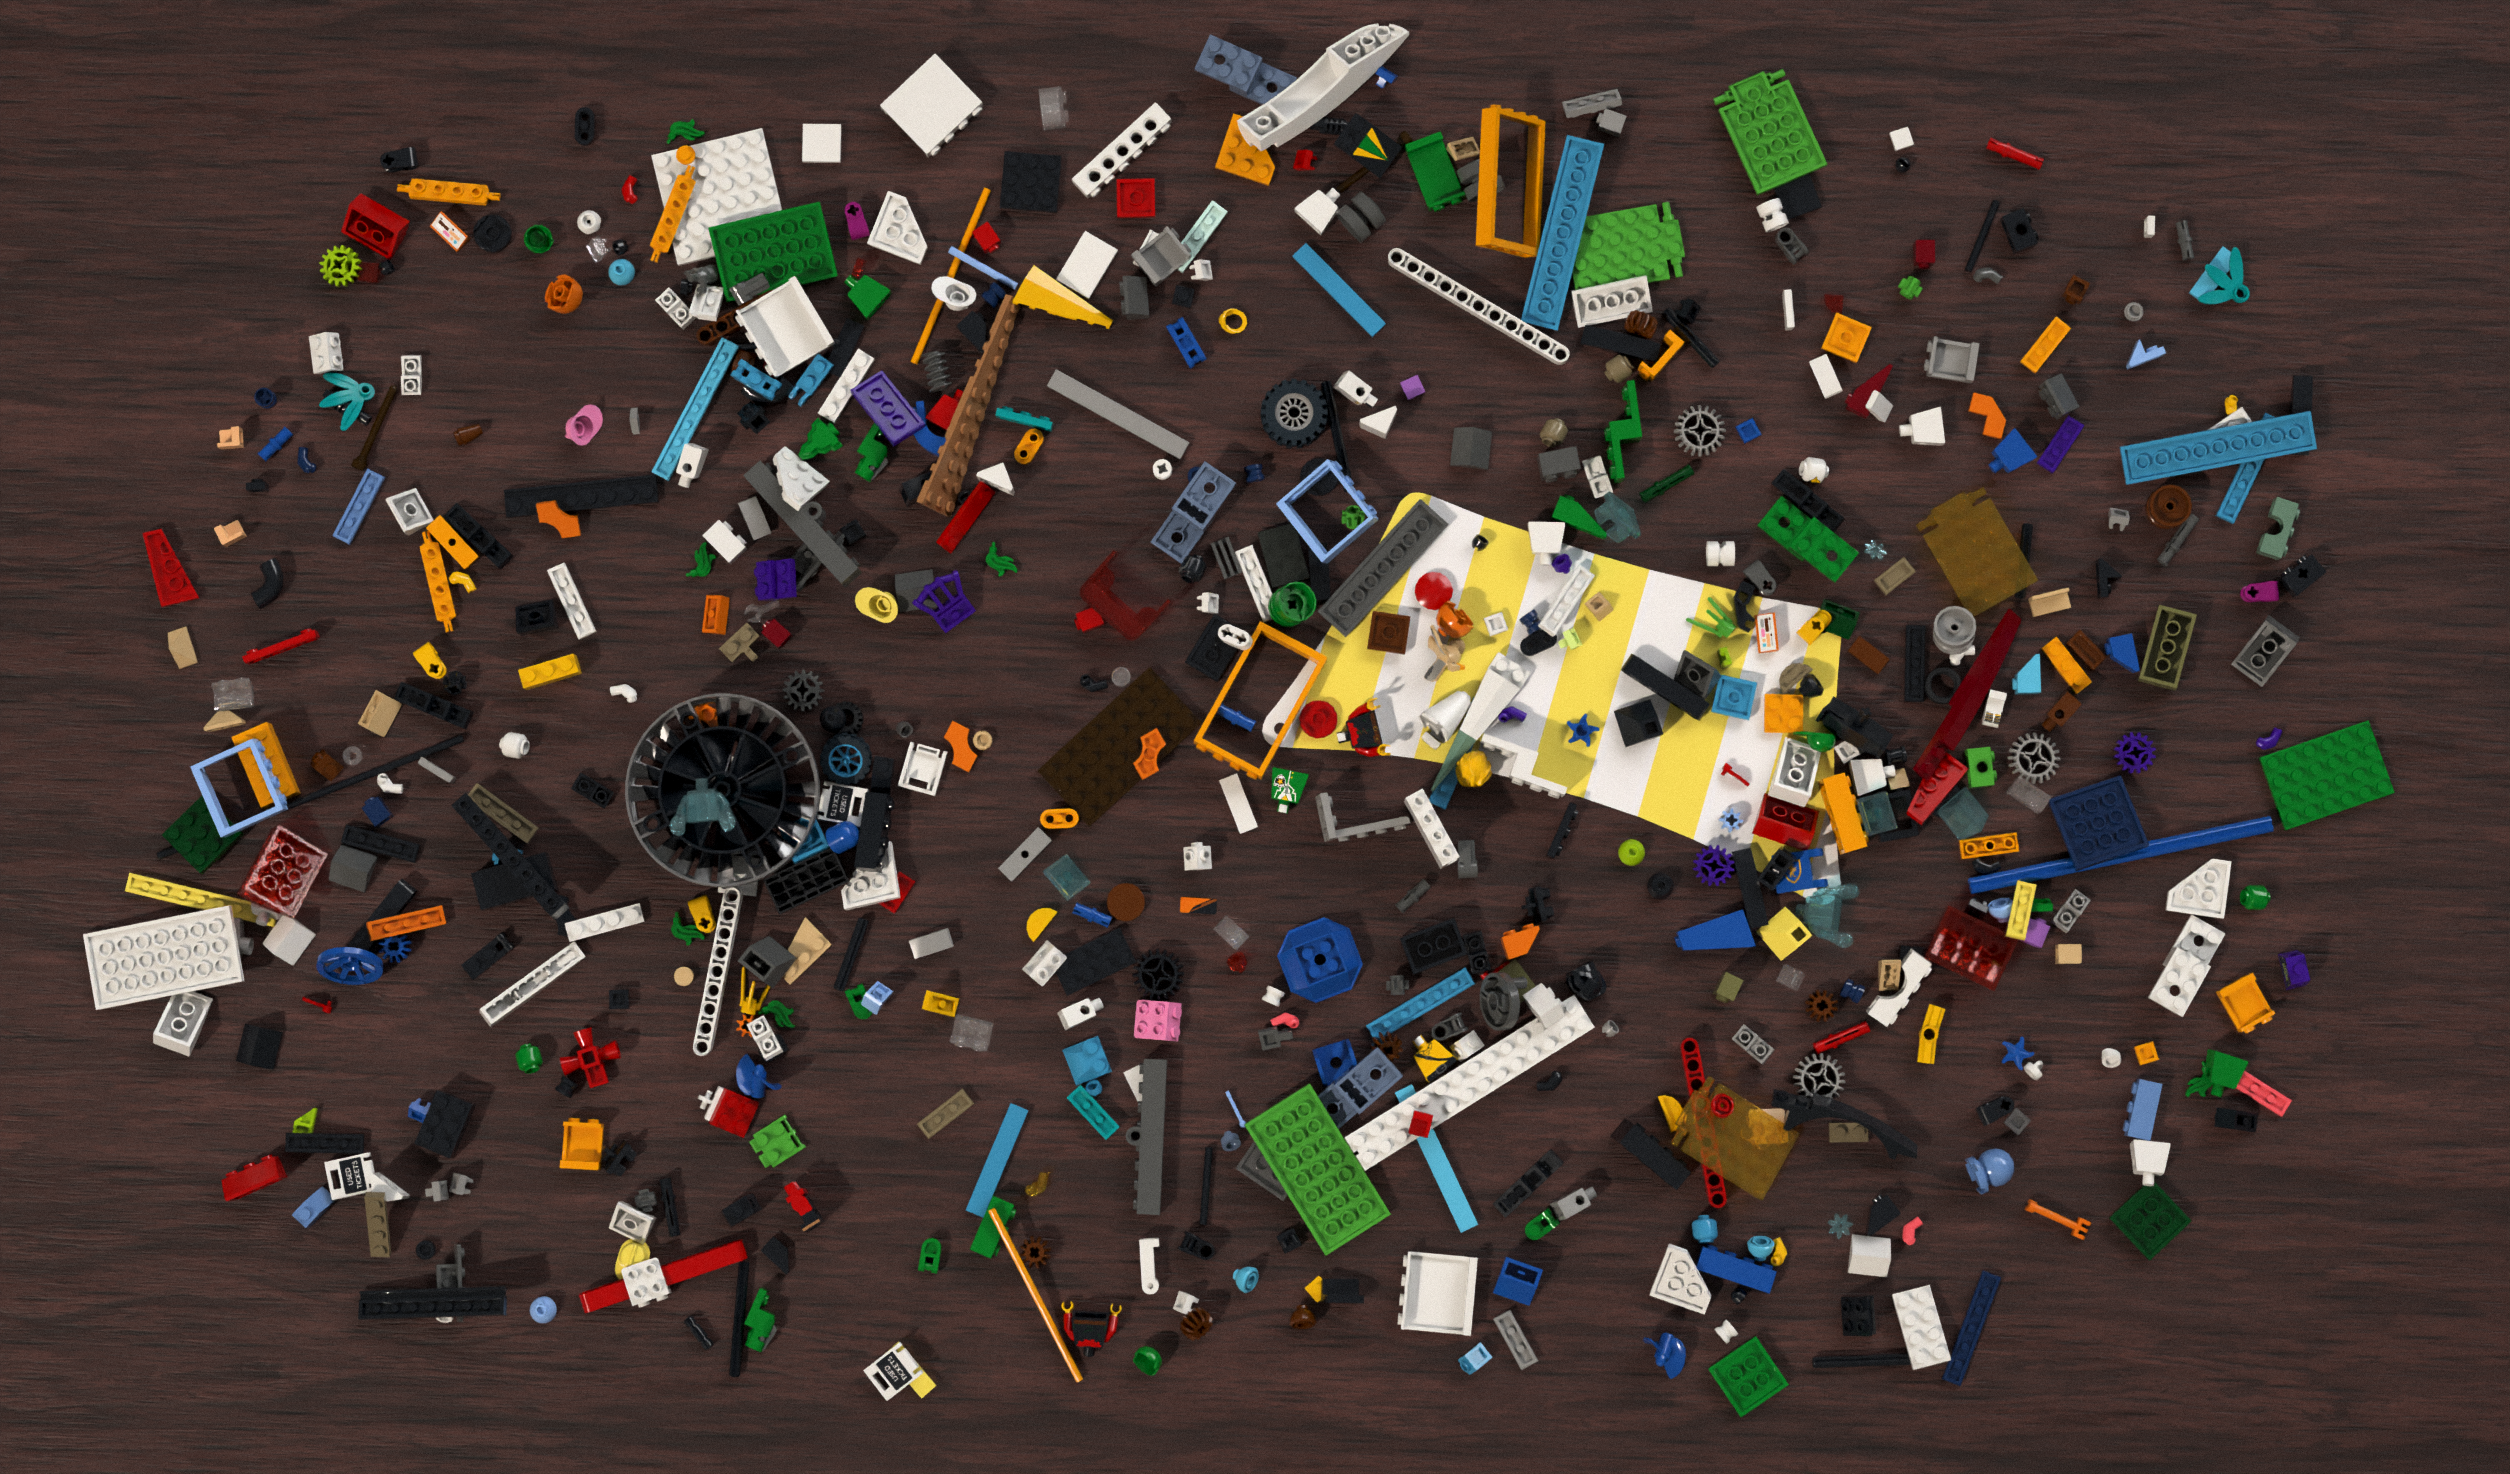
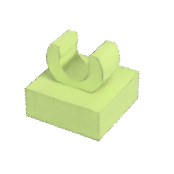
M1574 628L1563 632L1565 638L1558 641L1561 649L1569 646L1572 650L1582 646Z

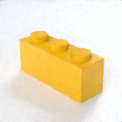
M575 654L518 670L522 686L526 690L582 674L577 655Z

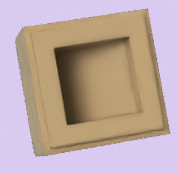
M1600 592L1584 603L1598 621H1601L1613 611L1610 602Z
M1905 768L1895 770L1896 776L1887 778L1889 791L1910 786Z

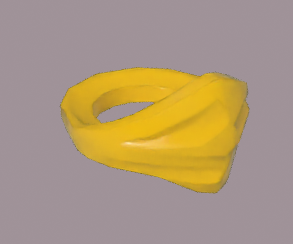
M1227 309L1220 315L1219 323L1226 332L1235 334L1245 329L1247 319L1243 312L1237 309ZM1232 314L1239 315L1242 319L1241 327L1232 329L1226 325L1227 316Z

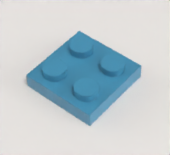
M1721 675L1717 682L1711 712L1749 721L1757 682Z

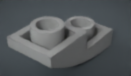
M756 496L738 503L753 540L771 534Z
M2074 889L2053 917L2051 923L2067 933L2091 900Z
M948 928L909 940L915 959L954 946Z
M1744 1024L1732 1038L1736 1044L1762 1065L1775 1051Z

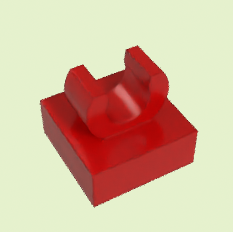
M1297 150L1293 169L1298 171L1315 170L1314 167L1310 166L1311 160L1317 161V157L1312 156L1313 152L1310 150Z

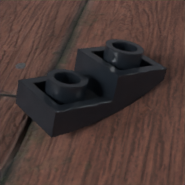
M581 772L570 788L604 809L614 794L613 791Z
M1478 930L1463 934L1472 974L1491 970L1482 931Z

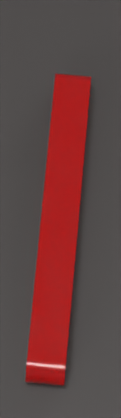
M1685 1038L1680 1043V1052L1707 1199L1712 1207L1721 1208L1726 1204L1727 1197L1699 1045L1695 1039ZM1687 1041H1691L1694 1044V1049L1691 1052H1687L1684 1049V1044ZM1690 1060H1695L1698 1064L1695 1071L1688 1069V1062ZM1694 1079H1698L1701 1082V1087L1698 1090H1694L1691 1087V1082ZM1698 1098L1703 1099L1705 1102L1702 1109L1695 1107V1100ZM1701 1117H1705L1708 1120L1706 1128H1700L1698 1125ZM1705 1136L1710 1137L1712 1140L1709 1147L1702 1145V1139ZM1709 1155L1715 1158L1713 1166H1707L1705 1163V1159ZM1713 1174L1719 1178L1718 1183L1714 1186L1709 1183V1177ZM1715 1194L1722 1196V1202L1718 1205L1712 1201V1197Z
M742 1239L661 1265L666 1284L669 1286L747 1259L748 1256ZM624 1279L579 1294L585 1313L630 1299Z

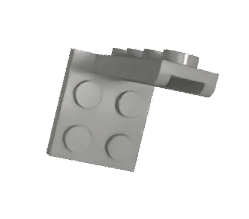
M1327 792L1315 797L1324 842L1334 839L1343 842L1350 840L1349 836L1357 835V838L1369 836V832L1374 831L1376 835L1386 833L1389 828H1394L1395 831L1406 829L1405 825L1410 824V819L1404 816L1335 830L1337 820L1336 816L1332 815L1331 812L1333 807L1332 797L1328 796Z

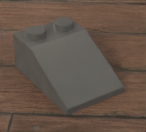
M2268 615L2231 665L2263 687L2297 644L2300 637Z

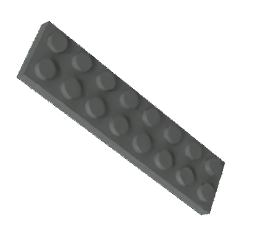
M1419 499L1317 612L1346 638L1449 524L1423 500Z

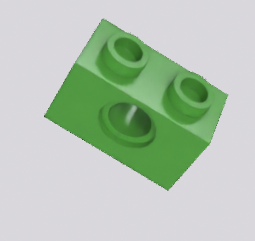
M1990 747L1966 749L1965 758L1966 767L1969 768L1967 772L1969 788L1995 785L1994 781H1997L1996 770H1993L1992 762H1995L1994 751H1991ZM1979 762L1986 765L1984 773L1979 772L1977 769Z

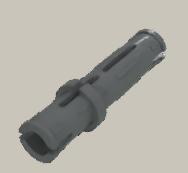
M2191 513L2187 520L2181 524L2172 539L2167 541L2166 547L2156 559L2160 564L2167 566L2175 553L2180 551V546L2199 521L2197 516Z

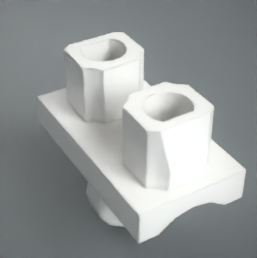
M720 1086L717 1087L712 1100L710 1097L713 1092L707 1090L705 1096H698V1099L702 1100L701 1109L705 1110L707 1104H710L704 1116L708 1121H710L724 1088Z

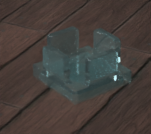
M1612 492L1606 493L1604 495L1605 503L1594 511L1597 522L1602 525L1610 519L1615 523L1613 527L1606 531V534L1617 543L1625 540L1630 535L1637 539L1641 536V531L1634 509Z

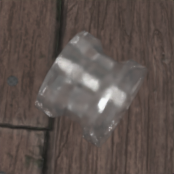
M1118 667L1112 672V681L1116 686L1125 687L1130 683L1131 675L1126 668Z

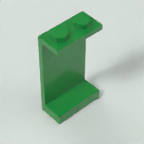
M1441 131L1406 144L1405 151L1428 210L1438 212L1445 209V205L1450 203L1457 205L1463 202L1462 199L1465 198V192L1462 191L1443 143Z

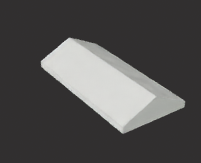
M1646 275L1572 291L1573 308L1578 328L1585 325L1589 326L1627 318L1630 311L1653 312Z

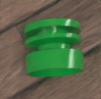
M1302 582L1286 584L1276 590L1268 601V610L1271 618L1275 623L1284 627H1292L1307 620L1316 609L1314 592L1308 585Z

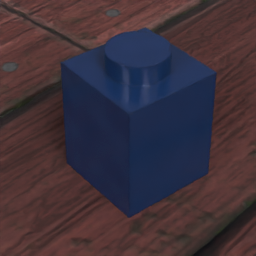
M373 796L364 802L365 806L362 809L375 827L379 828L394 817L380 797L374 798Z

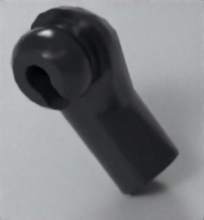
M1087 674L1080 677L1081 686L1090 692L1108 688L1106 679L1095 681Z
M1553 1071L1548 1081L1537 1082V1091L1555 1090L1562 1082L1561 1072Z

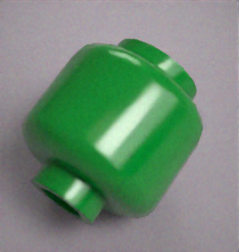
M2247 885L2240 893V902L2248 910H2263L2271 899L2270 893L2262 885Z
M531 1044L520 1046V1050L515 1054L519 1070L524 1071L526 1074L537 1072L543 1064L539 1048L531 1046Z

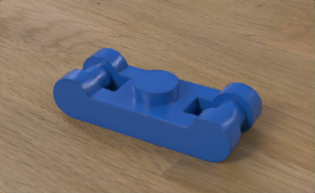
M1183 317L1179 318L1178 322L1173 325L1169 324L1166 326L1190 369L1195 367V364L1199 361L1207 360ZM1182 328L1184 333L1177 335L1176 331ZM1195 350L1197 354L1190 357L1188 353Z

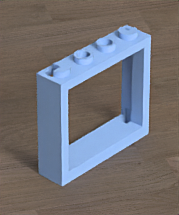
M1328 459L1276 503L1319 560L1326 564L1379 520L1376 516L1377 511L1371 505L1368 506L1364 501L1366 498L1360 490L1356 491L1352 486L1354 484L1352 479L1341 472L1343 469L1337 461ZM1329 471H1332L1368 518L1327 552L1291 504Z
M250 739L190 767L220 837H228L288 810L287 798L279 789L281 786L279 779L273 775L271 770L273 769L272 763L268 758L266 759L264 754L265 747L262 746L261 741L258 739ZM251 748L275 807L230 827L205 767Z

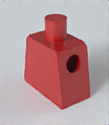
M957 389L952 398L944 394L925 419L947 431L963 391Z

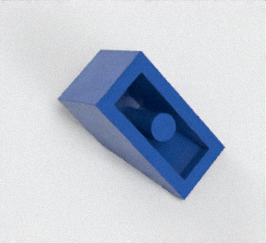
M2132 633L2106 640L2107 643L2104 644L2107 655H2110V659L2132 673L2140 671Z

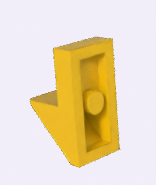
M926 990L922 1009L955 1017L959 998Z

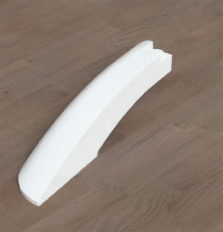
M1371 24L1354 31L1326 48V52L1295 82L1267 103L1237 120L1243 138L1250 146L1255 145L1260 151H1263L1273 144L1279 147L1302 133L1339 106L1362 86L1409 36V31L1394 24H1389V26Z

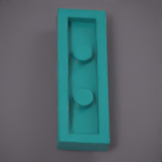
M1006 406L996 410V418L1052 432L1053 422L1048 417H1031L1032 414L1029 412L1021 411L1016 413L1013 412L1012 408Z
M1079 1085L1067 1097L1105 1140L1120 1128L1082 1085Z

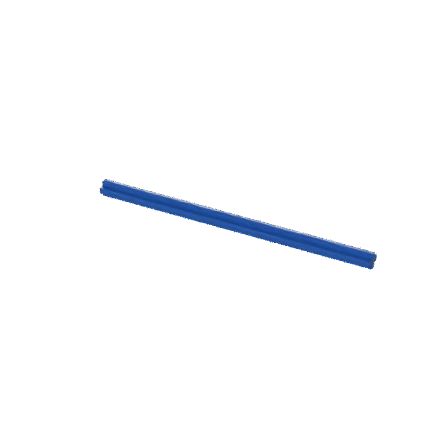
M2270 816L2151 840L2148 841L2149 847L2079 871H2075L2069 857L1968 878L1969 890L1971 894L2016 885L2018 880L2027 883L2269 833L2273 832L2274 828Z

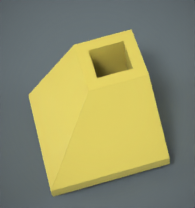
M1786 907L1768 921L1769 925L1762 926L1756 931L1780 961L1812 936L1802 922Z

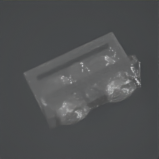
M238 678L228 681L220 680L211 683L214 691V709L216 712L254 707V687L249 678Z
M957 1014L950 1043H954L959 1047H970L976 1051H987L994 1023Z

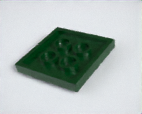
M203 796L190 806L162 834L201 875L244 835L239 831L228 837H220ZM226 817L229 826H233L234 824Z
M2155 1181L2154 1186L2142 1185L2109 1217L2148 1261L2158 1254L2191 1222L2190 1218Z

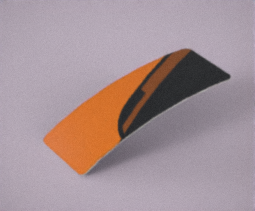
M1181 897L1180 912L1216 914L1217 899Z

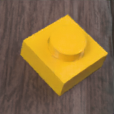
M1319 1275L1305 1287V1290L1317 1303L1321 1300L1322 1278Z

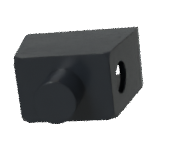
M930 473L901 484L899 491L906 507L918 503L916 501L922 489L921 485H924L925 480L929 481Z
M751 1193L724 1208L721 1213L730 1228L763 1209L754 1194Z

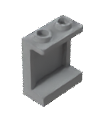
M1168 226L1143 248L1131 254L1133 260L1155 287L1191 259V249L1186 243L1181 244L1178 240L1180 237L1173 228L1170 230Z
M1934 336L1927 344V352L1930 353L1929 359H1925L1924 371H1927L1926 376L1972 383L1974 381L1980 343L1972 342L1968 344L1938 339V337Z

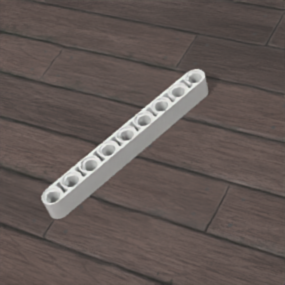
M729 887L723 893L693 1044V1050L699 1056L710 1054L714 1045L743 899L742 891L736 887ZM732 890L738 894L735 901L729 899V893ZM728 909H731L734 913V917L731 920L725 918V912ZM724 928L730 931V936L727 939L721 936V931ZM720 947L726 949V956L724 958H720L717 954ZM716 966H720L723 970L720 977L715 976L713 973ZM712 985H716L719 989L716 996L710 993ZM708 1004H712L715 1007V1012L712 1015L706 1012ZM704 1023L711 1025V1031L708 1034L702 1030ZM701 1042L707 1044V1051L704 1053L698 1048Z

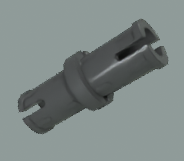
M2187 220L2183 221L2182 224L2181 221L2175 223L2179 237L2177 242L2181 247L2183 261H2186L2188 257L2189 260L2195 258L2191 244L2193 239L2189 234Z
M1422 879L1412 890L1409 889L1407 894L1395 906L1404 913L1411 905L1419 901V898L1431 888L1430 885Z

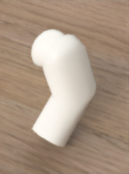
M1971 646L1966 652L1950 655L1951 665L1958 666L1964 655H1975V646Z
M385 773L378 775L377 783L383 792L403 793V784H393Z

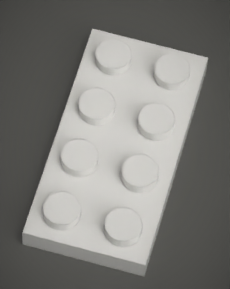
M1930 1285L1892 1294L1912 1369L1917 1370L1951 1361Z

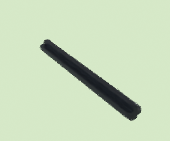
M1324 381L1321 383L1327 403L1328 419L1337 461L1343 468L1341 472L1352 479L1331 381Z
M740 1261L738 1264L729 1376L731 1377L740 1376L749 1262Z
M1908 1353L1817 1356L1812 1358L1813 1368L1911 1365Z

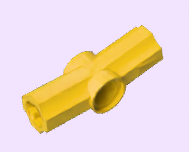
M1931 1004L1928 1006L1922 1028L1919 1031L1917 1062L1934 1064L1938 1031L1945 1009ZM1926 1029H1930L1933 1032V1037L1930 1040L1924 1037Z

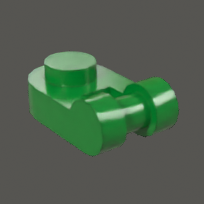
M863 983L857 985V988L845 990V994L855 1016L864 1020L871 1017L873 1013L861 1005L862 1000L856 1002L854 998L861 994L863 999L866 993V989Z
M1547 1208L1526 1224L1525 1234L1529 1239L1538 1240L1560 1224L1558 1219L1552 1216L1550 1208ZM1544 1218L1549 1223L1546 1227L1540 1222Z
M929 1238L923 1242L918 1271L924 1272V1270H928L934 1274L938 1273L942 1249L938 1239ZM926 1257L934 1258L933 1263H927Z

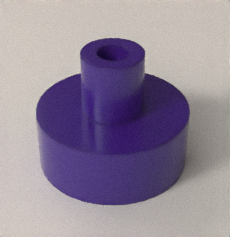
M1567 554L1558 555L1553 559L1552 566L1556 572H1563L1564 574L1570 572L1572 561Z

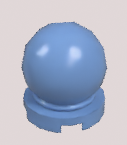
M1988 1149L1979 1156L1978 1160L1973 1156L1965 1159L1967 1162L1965 1165L1971 1181L1976 1180L1979 1186L1976 1190L1981 1195L1989 1192V1185L1997 1187L2006 1184L2011 1180L2014 1173V1161L2010 1154L2002 1149Z

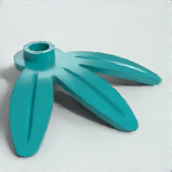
M2237 247L2232 248L2229 260L2232 280L2217 267L2210 264L2205 265L2208 276L2214 283L2225 290H2215L2200 295L2198 297L2200 303L2211 305L2223 303L2230 299H2233L2236 303H2243L2248 300L2250 291L2243 284V262ZM2238 290L2242 292V297L2237 296Z
M325 373L323 375L325 380L341 388L348 389L333 393L319 403L320 407L327 408L352 401L346 408L341 421L340 429L345 431L357 419L363 403L374 397L375 390L372 385L368 383L358 384L343 374Z

